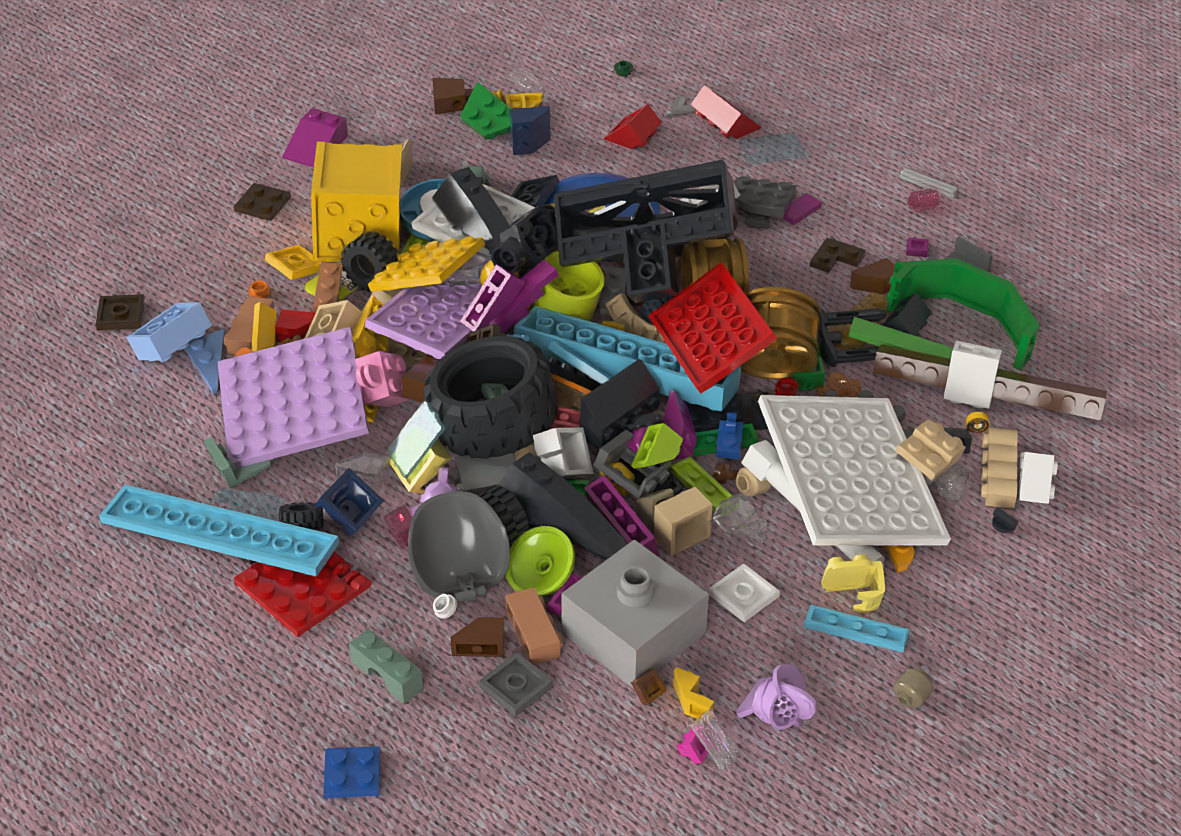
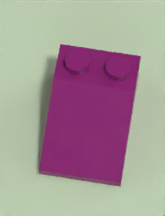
M311 108L301 118L282 157L314 168L317 141L341 144L348 137L346 118Z

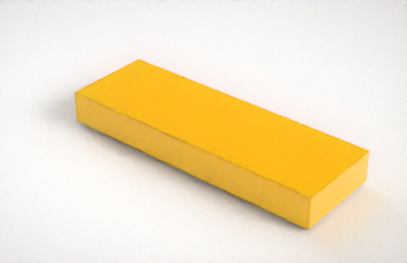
M261 302L255 304L251 348L253 352L271 348L275 344L277 311Z

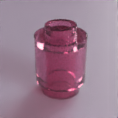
M929 188L911 192L907 203L909 208L915 212L930 210L940 204V196L937 190Z

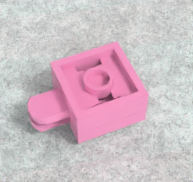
M378 351L355 359L357 365L356 377L362 387L365 404L391 407L412 400L402 397V376L406 370V364L402 356Z

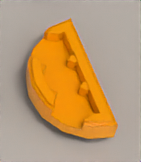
M885 545L897 573L906 570L914 559L915 551L913 545Z

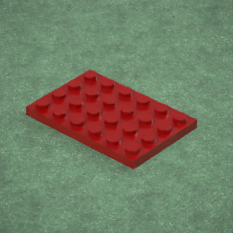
M722 262L682 290L679 295L674 296L648 315L700 394L778 339Z

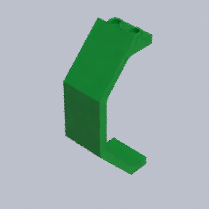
M957 258L895 263L894 272L889 281L891 284L890 291L886 296V301H888L886 311L892 312L900 300L914 293H917L921 299L949 298L994 317L1000 322L1018 349L1013 368L1021 371L1031 359L1040 325L1012 282Z

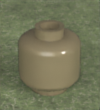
M919 668L904 671L893 688L897 701L904 707L918 708L922 706L933 691L930 675Z

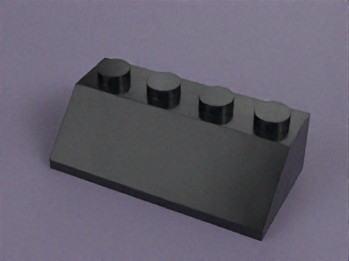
M636 360L580 399L579 427L584 429L586 442L601 449L624 432L623 426L630 424L633 417L642 413L656 411L659 408L660 388L642 360Z

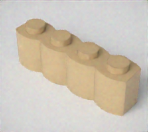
M989 427L988 434H983L982 448H986V450L982 452L981 464H985L986 467H982L981 481H985V484L982 483L981 498H985V506L1015 508L1017 498V430Z

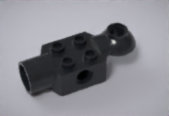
M549 204L539 205L520 216L499 234L501 243L491 253L493 265L497 264L513 273L520 268L525 271L542 262L557 249L558 238L555 207Z

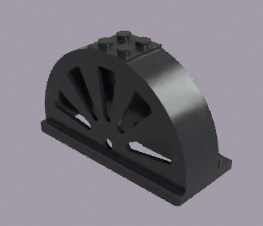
M723 160L559 192L554 196L560 266L569 267L595 261L624 262L627 296L635 303L679 295L675 257L682 256L683 245L705 240L728 238L731 235H735L734 232L738 225L733 178L727 169V164ZM710 185H719L717 188L713 189H689ZM674 198L696 199L703 201L697 204H692ZM650 202H657L672 212L654 214ZM638 203L633 216L616 217L632 204ZM612 204L593 213L585 211L596 207Z

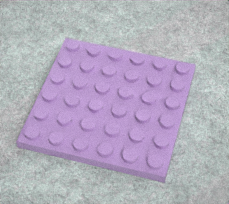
M350 327L218 361L227 457L231 458L236 468L369 434L362 387L356 377L357 365L355 359L357 357L353 333Z

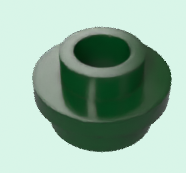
M619 61L614 65V71L619 76H628L633 71V65L628 61Z

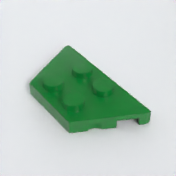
M478 82L460 115L462 121L486 140L510 132L511 108Z

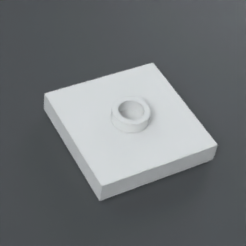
M742 564L708 589V594L741 621L746 622L776 600L780 595V591L747 565Z

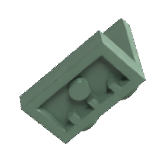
M212 437L203 441L211 459L230 488L272 465L270 460L236 468L231 458L227 457V447L224 448L221 443L216 444Z

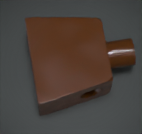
M432 78L435 114L463 110L473 89H465L463 79Z

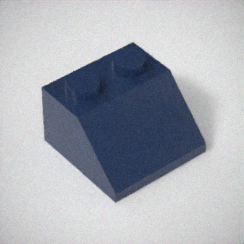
M550 106L510 109V141L513 155L534 153L550 141Z

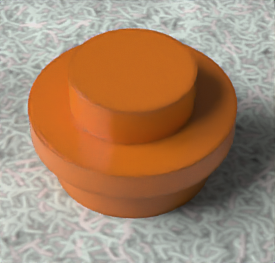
M254 281L248 290L249 296L267 298L270 295V287L264 281Z

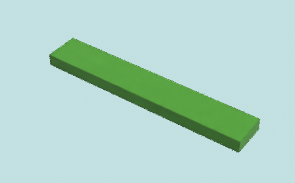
M854 317L848 337L879 347L880 345H886L949 359L952 357V347Z

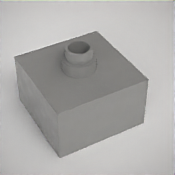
M633 540L562 593V633L633 688L630 682L648 669L655 668L658 672L706 634L709 594L640 543Z

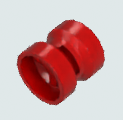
M781 378L775 384V395L796 396L798 392V384L791 378Z

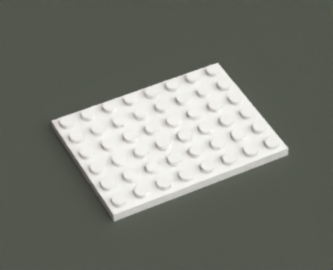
M760 396L758 403L813 545H948L951 538L921 471L896 452L898 445L906 440V436L889 398Z

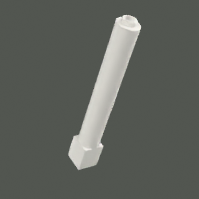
M767 440L751 445L742 464L760 481L767 480L799 510L777 450ZM836 545L852 561L855 556L864 554L871 561H880L884 567V556L872 545Z

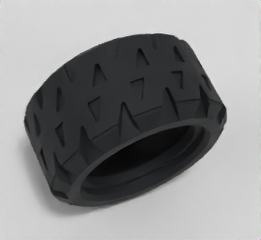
M493 336L463 344L435 363V367L428 372L424 382V399L437 437L443 446H448L451 452L460 456L470 455L471 458L487 459L514 453L534 443L533 435L549 430L555 421V415L558 414L559 400L546 355L532 342L518 337ZM483 383L504 384L509 390L498 397L475 402L484 397L481 392Z

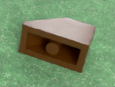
M888 258L853 270L851 272L850 287L855 290L885 294L890 291L891 284L889 281L894 272L895 265Z
M478 617L451 636L452 656L503 657L504 618Z

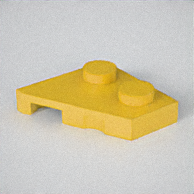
M543 92L505 94V103L511 109L539 107L543 101Z

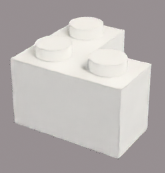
M1028 452L1020 454L1018 472L1020 481L1017 500L1049 504V499L1054 498L1055 485H1051L1052 475H1056L1058 461H1054V455Z

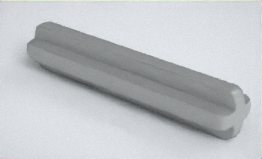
M907 168L901 171L900 178L902 180L949 198H954L957 195L958 188Z

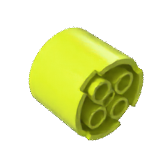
M559 251L551 253L544 260L557 270L559 276L541 288L544 295L530 306L532 308L534 306L542 307L591 322L604 286V274L596 262L561 267Z

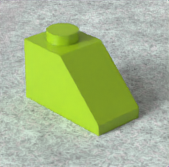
M664 423L648 426L631 467L634 469L647 467L675 459L680 452L683 438Z

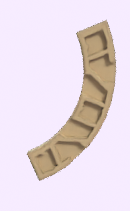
M620 293L605 304L612 319L625 325V332L667 344L655 325L647 322L637 314L629 303L626 294Z

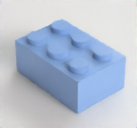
M200 302L176 303L126 338L138 360H149V362L160 360L164 362L169 360L173 356L172 353L176 350L186 348L190 344L189 341L193 338L196 339L206 333L205 330L211 327L212 324Z

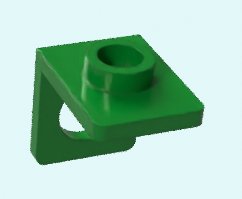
M821 356L818 357L814 372L794 373L793 380L797 382L798 390L823 389L825 371Z

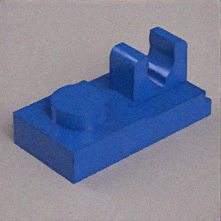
M727 413V421L720 420L716 457L740 459L743 422H736V413Z

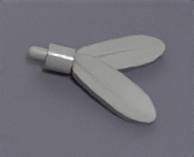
M678 96L673 102L672 109L666 111L664 117L672 118L677 114L694 113L697 109L692 105H684L685 97Z

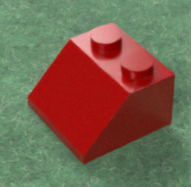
M646 104L624 117L604 137V140L629 149H633L636 146L641 148L648 142L647 138L652 137L658 132L657 127L662 121L649 104Z

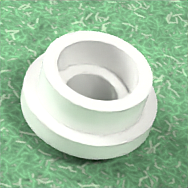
M439 595L433 603V610L440 619L449 618L457 608V600L452 595Z

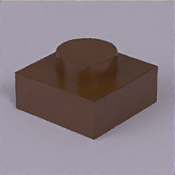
M655 668L648 669L630 682L643 705H649L667 691Z

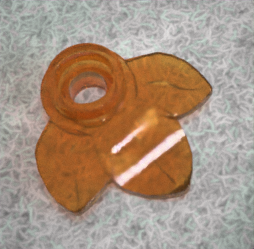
M833 372L828 376V384L817 386L816 392L820 397H823L826 391L833 390L840 397L856 398V395L861 392V383L858 379L848 380L842 373Z

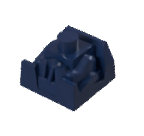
M348 468L320 497L314 506L316 508L322 506L335 523L344 526L343 531L345 534L351 536L365 523L384 500L355 472Z

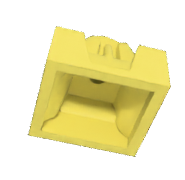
M414 426L389 463L409 492L422 494L425 492L422 486L438 474L439 468H444V464L452 458L436 436Z

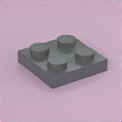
M516 652L480 679L479 687L516 717L553 688V680Z

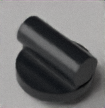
M997 507L993 512L992 525L994 529L1001 533L1013 532L1017 527L1018 520L1000 507Z

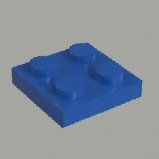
M380 746L325 749L324 798L379 796Z

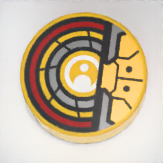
M973 412L966 417V428L969 429L970 433H984L990 427L989 417L983 412Z

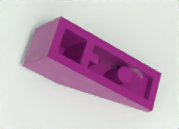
M496 264L460 322L472 331L484 328L514 302L526 282L513 272Z
M670 391L663 423L683 438L680 452L673 459L677 460L693 456L697 436L687 404L675 391Z

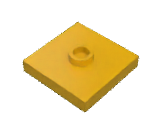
M301 245L276 250L265 255V261L291 280L319 273L322 262L321 260L313 261V254Z

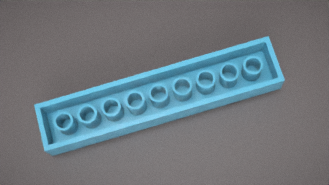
M534 306L529 311V314L514 327V334L529 336V341L536 344L542 350L547 360L548 357H551L571 367L574 366L548 350V346L552 341L557 340L611 377L640 359L644 362L657 383L661 394L669 397L670 391H675L683 400L691 404L708 407L711 410L722 412L739 389L741 366L700 394L667 344L542 307Z

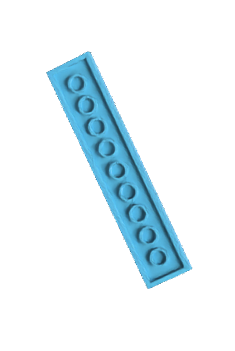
M124 485L99 515L100 521L103 524L316 577L339 544V538L336 535L129 485Z

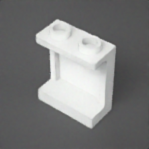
M956 340L952 351L944 399L956 404L965 403L975 408L989 409L1002 350Z

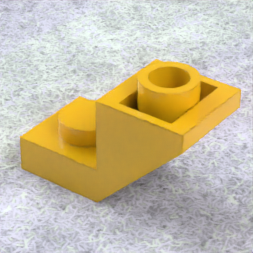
M676 667L674 669L673 687L684 713L709 724L713 718L714 701L698 694L700 676Z

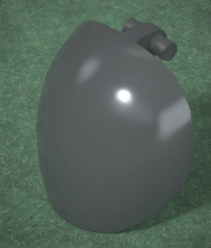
M453 491L436 495L423 502L412 517L408 538L410 564L418 584L430 596L437 598L442 594L452 595L456 598L457 603L463 601L469 603L476 601L478 597L485 596V590L493 587L504 578L510 561L507 533L494 510L476 494Z

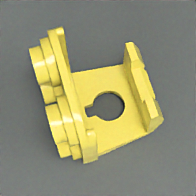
M864 554L855 556L853 561H844L842 557H834L828 561L821 585L826 589V592L870 587V591L858 592L857 599L863 600V602L853 606V612L870 613L879 608L885 592L883 566L880 561H871Z

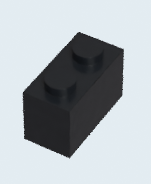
M914 293L900 300L883 323V326L918 337V331L928 323L927 319L932 312L919 295Z

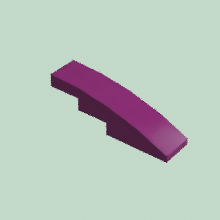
M543 260L521 278L526 283L514 302L486 326L492 324L501 326L500 332L504 333L529 314L527 307L544 295L541 288L559 276L557 270L546 260Z

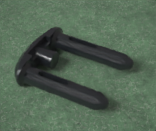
M877 308L825 313L824 310H821L817 342L825 363L831 367H836V364L875 360L879 347L835 350L834 345L841 344L840 331L828 332L827 326L852 324L854 317L869 322H879L886 318L884 310Z

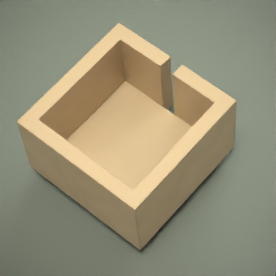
M693 487L655 505L654 538L670 557L711 536L712 503L696 487Z

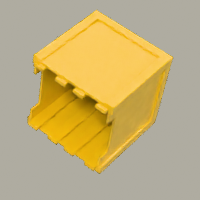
M317 141L311 189L313 261L341 262L343 257L341 254L345 246L366 232H378L380 236H386L388 241L391 240L393 242V247L397 248V255L399 256L402 145L332 144Z

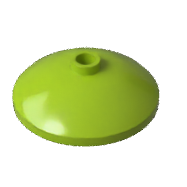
M550 526L536 527L523 533L510 547V561L506 572V578L510 586L516 592L534 587L538 597L548 596L561 588L570 577L575 563V551L571 540L561 530Z

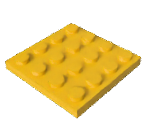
M468 236L462 240L452 238L441 243L432 241L426 245H421V243L413 244L408 247L409 250L397 256L398 261L388 264L383 272L377 273L374 276L375 278L368 283L371 292L443 283L485 246L483 237L473 238V236Z

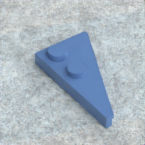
M223 329L196 339L194 338L184 348L212 394L217 393L220 384L218 361H222L225 333Z

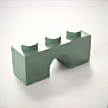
M367 629L349 642L351 662L368 676L376 670L383 678L386 690L403 704L423 690L422 670L370 629Z

